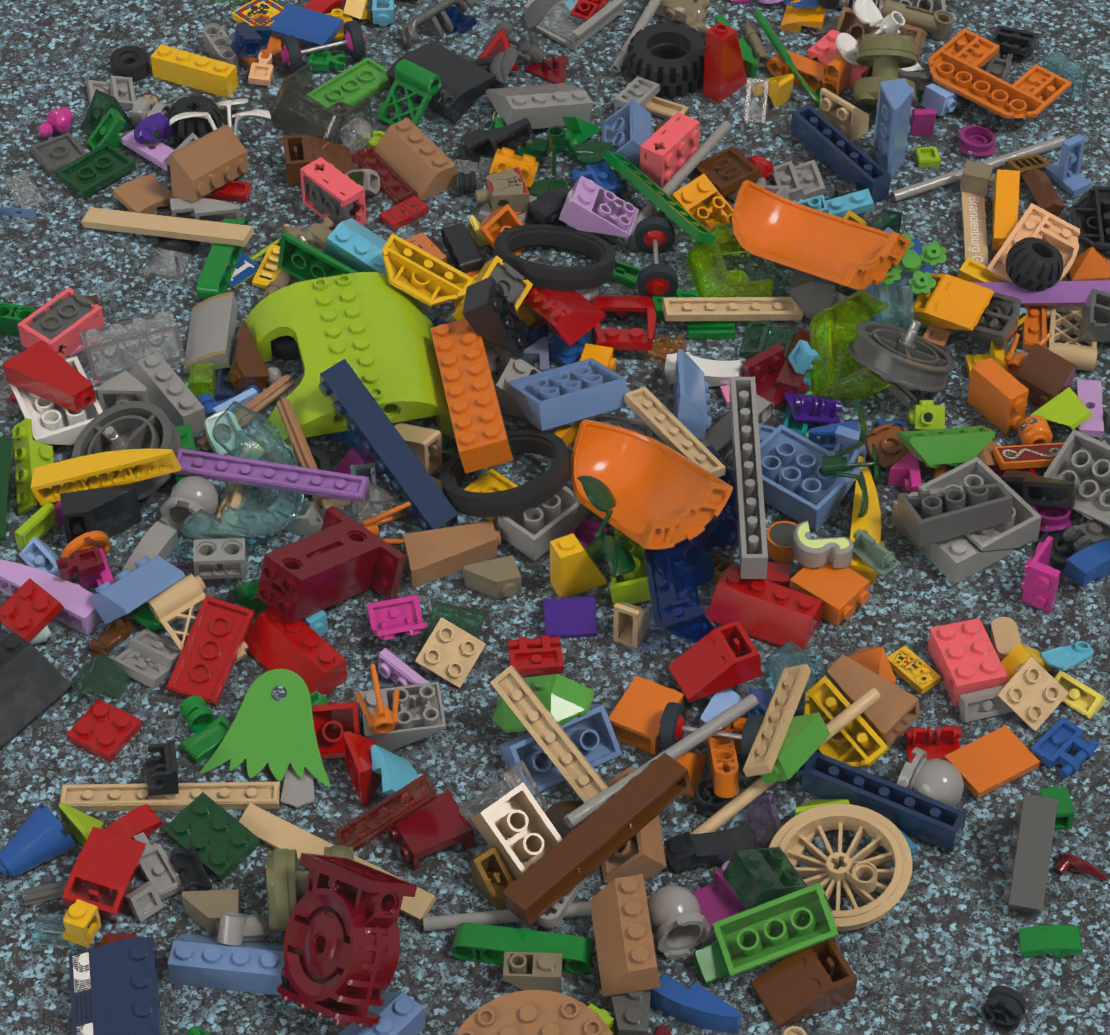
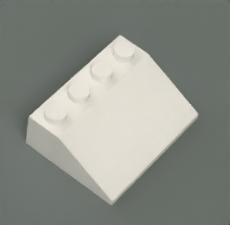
M77 356L65 359L87 379ZM10 384L24 418L32 420L34 440L44 444L75 445L77 438L88 423L103 412L97 398L96 402L75 413Z

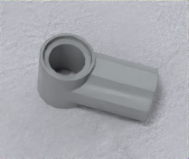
M221 912L217 942L241 946L243 941H263L266 936L270 935V924L266 916Z

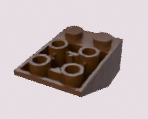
M306 134L283 136L288 185L301 184L300 169L320 157L333 164L343 174L353 170L351 151L348 147Z
M833 939L787 956L753 980L751 985L779 1029L854 999L857 977Z

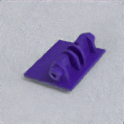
M784 392L783 395L794 420L802 423H807L808 421L820 422L825 425L841 423L837 412L842 411V403H838L837 400H830V397Z

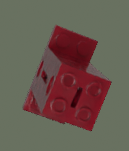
M334 506L326 508L321 531L264 555L256 597L292 623L370 588L386 599H393L397 597L406 555Z

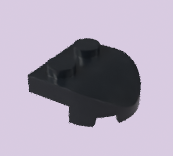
M998 25L996 31H993L992 42L1000 46V51L1031 56L1037 45L1039 33Z

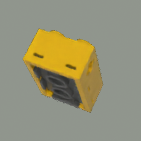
M496 255L484 264L472 284L492 276L495 282L502 286L505 297L514 304L517 311L533 284L527 279L524 280V276L506 262L503 263V260ZM465 296L452 315L457 321L465 318L462 314ZM483 337L484 342H486L487 344L492 343L491 341Z

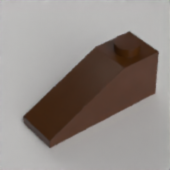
M242 323L234 340L229 380L233 384L236 393H241L251 385H256L259 391L263 392L270 375L247 324Z

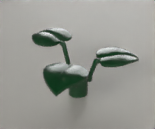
M553 126L547 130V140L533 138L516 147L517 155L523 156V154H528L535 157V161H539L542 156L547 157L552 152V179L535 181L530 188L531 195L539 198L562 185L568 187L565 181H555L556 153L563 152L566 145L572 156H577L579 162L596 164L604 160L603 156L606 150H612L613 142H583L572 148L570 139L565 138L564 128Z
M851 401L859 417L861 429L859 441L841 451H835L833 456L822 457L824 477L837 475L838 477L853 478L858 481L862 490L861 509L857 516L859 518L868 513L869 507L863 472H859L860 475L846 472L849 471V468L869 467L875 475L876 484L881 485V471L879 468V454L875 444H872V462L848 463V457L842 456L866 445L867 424L864 408L860 402Z
M579 476L577 479L582 483L585 494L591 504L599 511L606 512L603 522L594 533L596 538L586 546L588 555L596 562H600L607 556L613 577L632 573L636 569L635 560L631 552L621 545L631 540V538L626 536L617 541L612 534L602 533L613 513L611 508L616 506L613 493L601 480L592 476Z

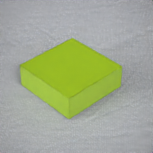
M936 146L915 148L914 155L918 168L940 166L941 159Z

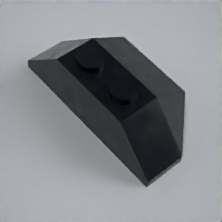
M1093 186L1089 189L1088 193L1071 206L1072 225L1080 229L1078 243L1088 248L1093 246L1098 251L1110 252V186Z

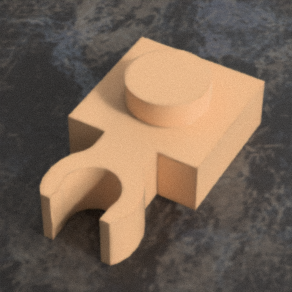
M262 52L258 54L259 63L252 62L248 82L249 84L270 86L274 72L272 54L270 53L267 59H263Z

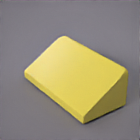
M1059 670L1054 678L1069 692L1062 702L1089 719L1107 701L1103 695Z

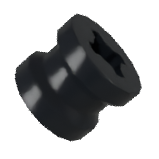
M471 171L469 174L458 172L459 194H464L465 192L475 194V190H477L476 171Z
M848 182L847 185L838 183L834 186L835 198L857 192L854 182Z

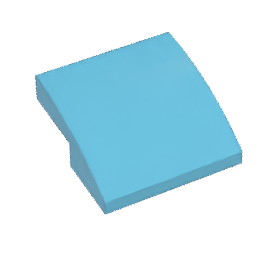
M372 745V771L382 775L383 793L410 806L424 801L420 779L411 763L377 745Z

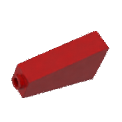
M721 22L706 31L703 94L718 103L747 84L737 31Z
M42 340L2 363L5 378L9 384L72 412L78 413L96 402L93 384Z

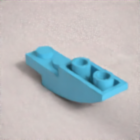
M869 189L825 200L824 195H819L796 202L841 218L845 216L848 210H851L856 215L875 210Z

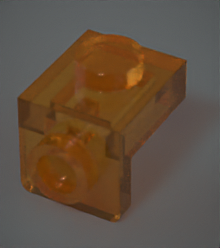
M680 333L673 340L660 334L653 342V350H648V355L666 362L667 354L677 353V349H683L686 352L685 335Z

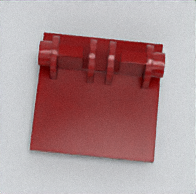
M955 725L942 727L941 730L939 726H935V730H932L931 726H927V730L926 727H911V729L904 731L909 763H912L915 757L912 754V750L915 747L927 751L928 760L935 758L943 760L945 755L961 748L959 738H961V728L955 727Z

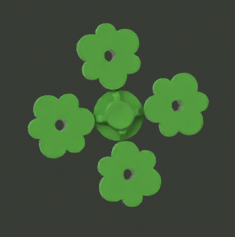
M903 233V234H901L902 236H904V237H906L907 239L911 240V235H910V234H908V233ZM910 241L901 260V265H892L886 272L888 277L883 280V283L889 286L894 281H900V274L903 268L907 272H914L913 278L909 279L912 292L917 295L921 293L929 294L930 289L936 287V280L931 278V273H923L918 270L921 268L922 262L929 263L932 267L936 266L937 263H945L946 248L940 247L938 242H931L929 246L922 248L923 253L919 256L915 252H910V249L914 248V242Z

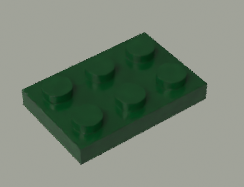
M106 142L55 172L58 181L85 199L136 169V164L134 160Z
M204 792L163 829L165 835L184 851H187L193 845L203 867L221 882L261 844L260 839Z

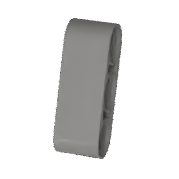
M211 23L203 27L204 45L211 58L236 65L238 73V51L219 24Z

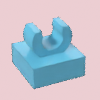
M799 340L788 356V359L796 373L804 374L807 369L812 370L814 368L811 362L813 359L819 360L820 356L816 350L811 349L807 341Z

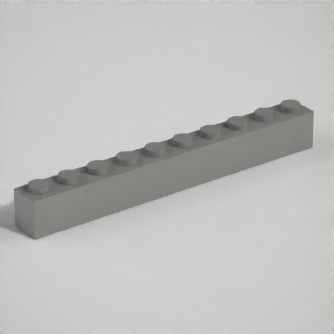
M731 377L729 399L741 579H767L768 551L755 377Z

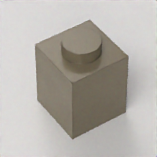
M967 160L962 173L960 191L986 197L989 188L993 189L996 175H992L994 166Z

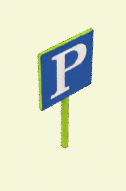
M281 237L251 258L241 252L229 286L234 289L254 276L260 266L254 260L265 254L272 244H280Z

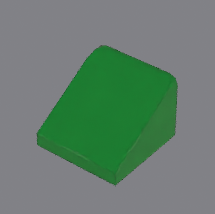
M147 602L141 606L133 617L152 632H155L161 625L151 612Z
M719 942L694 951L693 965L705 985L730 976Z

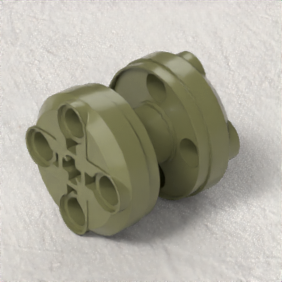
M865 34L855 44L856 62L863 66L873 67L872 77L860 78L854 82L852 98L858 104V108L877 109L880 82L902 79L898 78L899 68H907L917 64L919 47L913 41L914 38L912 36ZM906 79L909 86H912L914 90V99L911 100L912 105L916 101V84Z
M332 845V847H324V855L344 857L354 860L353 846ZM281 848L268 851L266 882L270 931H286L292 911L301 898L307 894L305 886L309 871H298L296 849Z

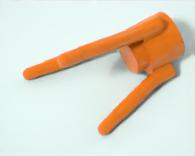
M1019 333L1015 334L1009 353L1004 359L1007 362V371L1014 377H1016L1028 356L1023 352L1014 354L1020 337ZM1047 333L1038 344L1043 346L1051 337V333Z
M406 502L371 519L363 520L359 524L376 536H380L378 526L402 518L403 513L393 514L409 507L411 503ZM382 539L390 545L403 544V539Z
M372 663L370 669L377 707L373 709L372 715L360 692L357 691L355 696L368 721L369 729H374V732L378 734H386L393 731L395 725L399 724L397 716L399 690L396 689L394 691L391 711L388 706L383 705L376 666Z

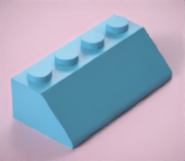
M350 218L340 222L327 237L325 252L359 272L387 274L381 252L387 241L354 219Z

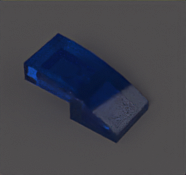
M450 6L445 9L451 23L454 25L453 31L464 33L477 24L475 16L460 14L459 7Z

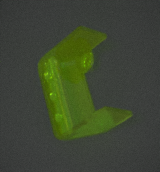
M732 223L714 226L710 230L716 236L713 244H696L688 252L687 265L695 292L699 293V297H772L773 279L749 281L748 275L741 270L727 271L722 255L748 252L740 246L736 239Z
M861 289L820 311L812 318L810 322V347L816 350L820 356L819 360L813 359L811 362L814 366L811 370V390L815 395L823 398L861 400L891 385L890 382L883 380L880 375L869 370L867 367L858 370V362L848 351L849 343L854 341L858 334L856 331L858 323L870 321V317L887 309L888 304Z

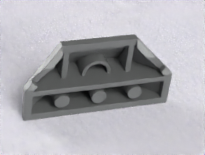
M795 269L788 293L803 310L807 318L830 321L840 284Z
M994 292L989 305L985 308L973 331H960L975 340L991 344V341H994L1000 347L1005 348L1012 340L1018 328L1021 300Z

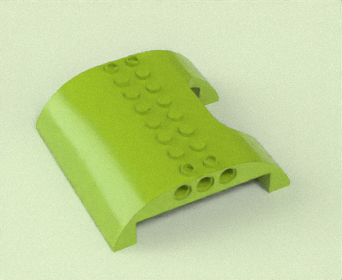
M357 272L297 282L268 295L251 310L244 323L248 326L263 362L272 361L270 341L288 335L297 342L305 375L301 383L286 399H289L305 438L349 430L345 417L343 415L339 416L332 405L334 403L329 396L325 397L319 388L320 373L343 359H346L392 423L435 416L441 435L454 433L430 328H433L427 305L391 285L386 273ZM275 407L264 426L273 463L279 462L280 456H283L284 452L290 451L293 448L278 409Z

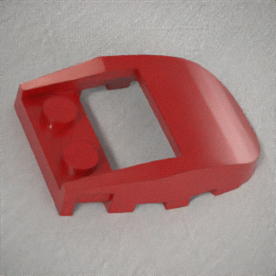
M594 296L592 304L603 311L605 315L608 311H613L615 315L625 317L630 315L631 312H636L640 316L647 317L648 329H601V322H598L591 328L592 339H596L595 345L611 347L613 350H653L657 318L653 300L650 296Z

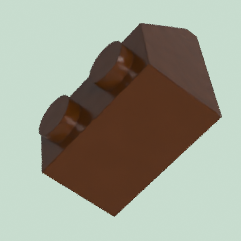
M1036 343L1017 373L1016 379L1029 389L1028 401L1038 407H1042L1068 387L1072 389L1076 365Z

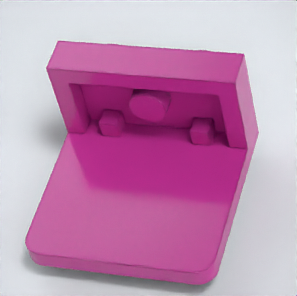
M1050 536L1046 538L1044 543L1039 542L1034 558L1027 560L1024 567V572L1027 574L1020 588L1023 590V602L1049 613L1055 604L1061 571L1049 566L1054 539Z
M418 594L366 603L371 634L378 636L381 640L397 638L396 633L404 632L407 636L423 633L422 628L428 627L427 622L422 620Z

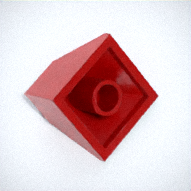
M357 699L312 705L313 723L321 759L343 758L342 732L349 731L360 735Z
M349 731L342 732L345 767L363 807L368 805L382 782V775L372 771L371 746L376 745V742Z

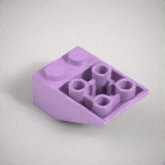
M581 175L567 195L559 220L579 231L629 238L639 209Z

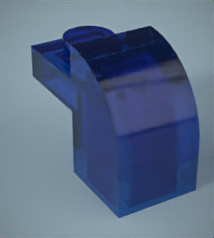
M247 22L238 23L231 42V49L239 58H258L260 49H267L272 29L269 26H250Z

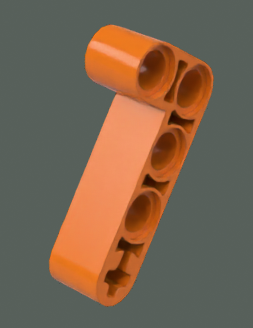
M787 50L796 69L814 92L817 88H825L838 96L849 85L851 64L841 54L835 55L824 65ZM778 52L767 62V69L772 75L777 77L793 73L795 77L793 84L804 88Z
M738 718L720 731L742 734L747 718ZM711 736L706 740L714 793L722 798H732L739 793V765L736 754H741V740Z

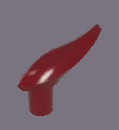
M1059 854L1060 862L1054 867V872L1059 876H1063L1071 867L1078 872L1086 873L1107 881L1108 879L1094 865L1072 854Z

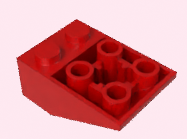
M739 620L713 629L668 665V669L688 703L762 676L760 653Z
M93 826L62 895L63 905L70 907L78 899L98 906L101 918L117 923L126 900L125 896L128 895L146 843Z

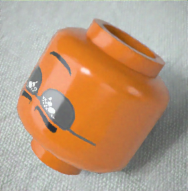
M1038 415L1029 416L1018 425V434L1022 445L1051 443L1053 435L1044 417Z

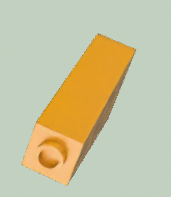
M997 169L992 197L991 250L999 251L1018 223L1020 171Z

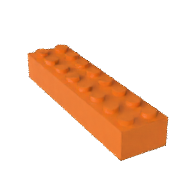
M465 318L430 328L456 443L465 474L513 461L483 337L474 332Z

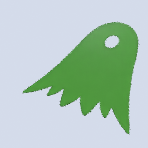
M274 669L260 675L247 691L241 707L223 741L199 774L211 771L230 759L229 770L232 771L246 759L249 778L256 776L268 763L274 777L281 781L291 763L294 771L300 778L303 777L304 767H306L319 781L331 787L318 749L310 693L304 680L298 674L287 669ZM276 686H283L287 691V695L282 701H275L271 696V692Z

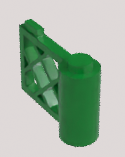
M403 59L396 64L394 68L396 79L385 102H381L376 113L379 114L378 119L390 125L395 124L396 121L400 122L403 118L411 115L412 122L418 127L431 97L441 87L442 78L407 59ZM402 86L405 89L406 96L398 99L397 92L399 87ZM419 95L422 96L423 99L420 106L414 108L412 98ZM408 101L410 110L401 114L399 104ZM395 106L397 116L391 119L386 118L389 109Z

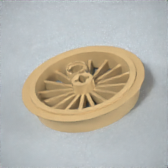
M827 804L801 812L779 829L771 841L767 852L766 874L776 898L820 883L823 890L826 889L825 894L829 901L835 887H837L836 911L832 910L838 931H851L878 921L902 898L912 875V856L905 837L886 817L857 805ZM839 830L838 852L833 853L824 831ZM843 830L856 831L857 833L846 854L843 853ZM817 834L824 845L828 857L811 843ZM863 835L874 839L853 856ZM880 846H883L888 852L863 860ZM807 849L818 860L803 855L805 850ZM893 862L895 869H877L875 866ZM798 863H801V864H804V865L809 866V867H796V866H797ZM791 877H810L789 884ZM859 878H869L870 880L861 881ZM878 879H892L889 886L878 883ZM841 887L852 907L851 910L840 911ZM850 888L858 896H860L867 903V905L858 908ZM875 889L876 892L881 893L877 899H874L869 894Z

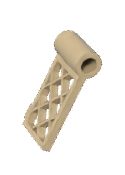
M1047 306L1046 318H1050L1049 333H1051V337L1049 338L1048 347L1045 348L1075 364V370L1094 372L1097 359V341H1085L1090 346H1082L1080 343L1084 341H1079L1082 306ZM1057 312H1063V313H1066V314H1068V315L1062 317V316H1061L1060 314H1058ZM1075 319V320H1076L1077 322H1079V323L1076 324V325H1073V324H1072L1071 322H1069V321ZM1063 325L1067 329L1061 331L1057 326ZM1074 333V334L1077 335L1078 337L1075 338V339H1072V338H1071L1070 336H1068V335ZM1062 339L1066 343H1056L1054 341Z
M189 574L147 601L151 612L162 624L180 652H182L186 639L189 636L191 621L195 622L196 616H192L193 610L203 603L206 596L203 591L206 589V586L199 575L194 577L192 574ZM176 619L187 620L184 632L173 630L169 624ZM245 641L235 663L247 656L245 650L249 648Z

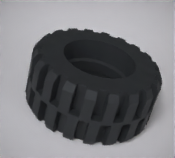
M668 22V24L656 23L654 26H646L644 30L640 29L631 38L628 45L627 72L631 82L637 76L660 84V92L656 94L660 98H663V96L675 98V96L679 95L683 97L689 92H695L703 85L705 38L700 32H696L694 28H688L685 24L680 23L677 25L674 22Z

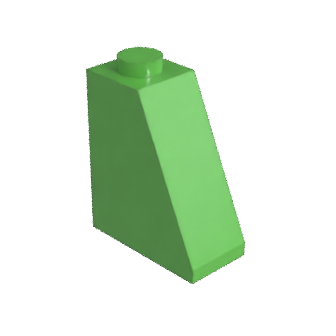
M819 712L793 717L772 772L761 774L765 784L789 780L829 737L830 732Z

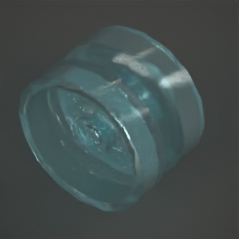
M877 285L874 296V321L893 325L908 331L912 320H914V302L911 285H897L894 296L889 285Z

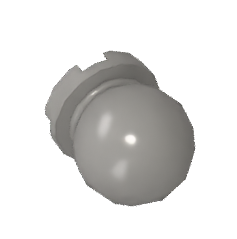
M202 476L182 478L172 487L170 498L163 503L160 509L162 514L160 518L161 523L177 530L178 533L190 536L189 540L202 537L209 526V520L216 513L218 507V492L213 483Z
M915 747L912 750V754L915 755L912 763L906 761L896 784L955 807L962 798L964 790L961 773L957 767L946 760L938 758L928 760L927 751Z
M670 884L658 888L647 900L652 932L655 935L654 941L658 950L663 952L665 957L678 959L692 955L691 949L697 947L700 943L704 947L711 938L712 930L705 916L701 914L700 904L686 887Z

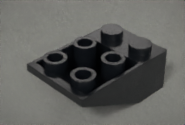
M492 276L468 286L462 314L471 328L477 334L517 358H522L526 346L528 327L523 319L520 320L514 304L505 297L502 286L496 283Z
M136 483L60 493L67 544L76 537L90 531H103L107 534L108 538H111L142 521Z

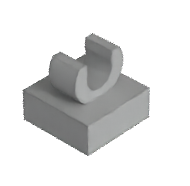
M149 881L125 896L136 920L140 922L164 908L154 884Z

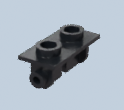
M193 845L186 852L178 848L170 852L169 860L174 865L176 871L179 872L178 876L184 887L183 891H209L213 888Z

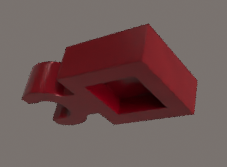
M98 546L73 552L72 559L60 558L56 561L61 579H68L77 572H79L80 577L105 570Z

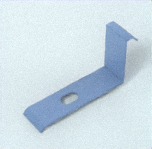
M0 207L1 216L36 217L35 208ZM15 211H21L22 214H17Z

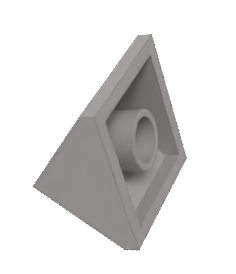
M126 370L98 386L97 389L102 411L130 401L149 402L147 387Z

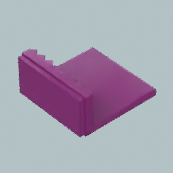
M722 868L715 870L714 882L692 893L697 898L701 914L705 916L711 929L714 928L712 923L745 911L747 898Z

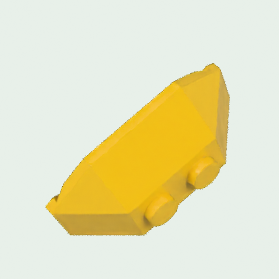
M393 233L382 248L381 252L389 283L430 307L463 298L467 287L472 285L474 278Z
M824 676L805 693L804 715L819 712L825 724H827L851 704L831 681ZM861 715L818 748L822 754L856 768L871 766L890 749Z

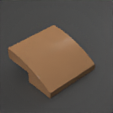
M153 175L128 181L112 192V195L131 212L154 215L157 207L170 206V199L177 198L173 197L172 192Z

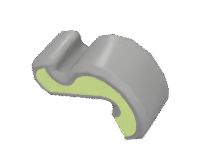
M808 521L799 523L794 528L792 553L796 561L806 567L817 568L833 562L834 568H845L852 562L853 542L847 537L811 539Z

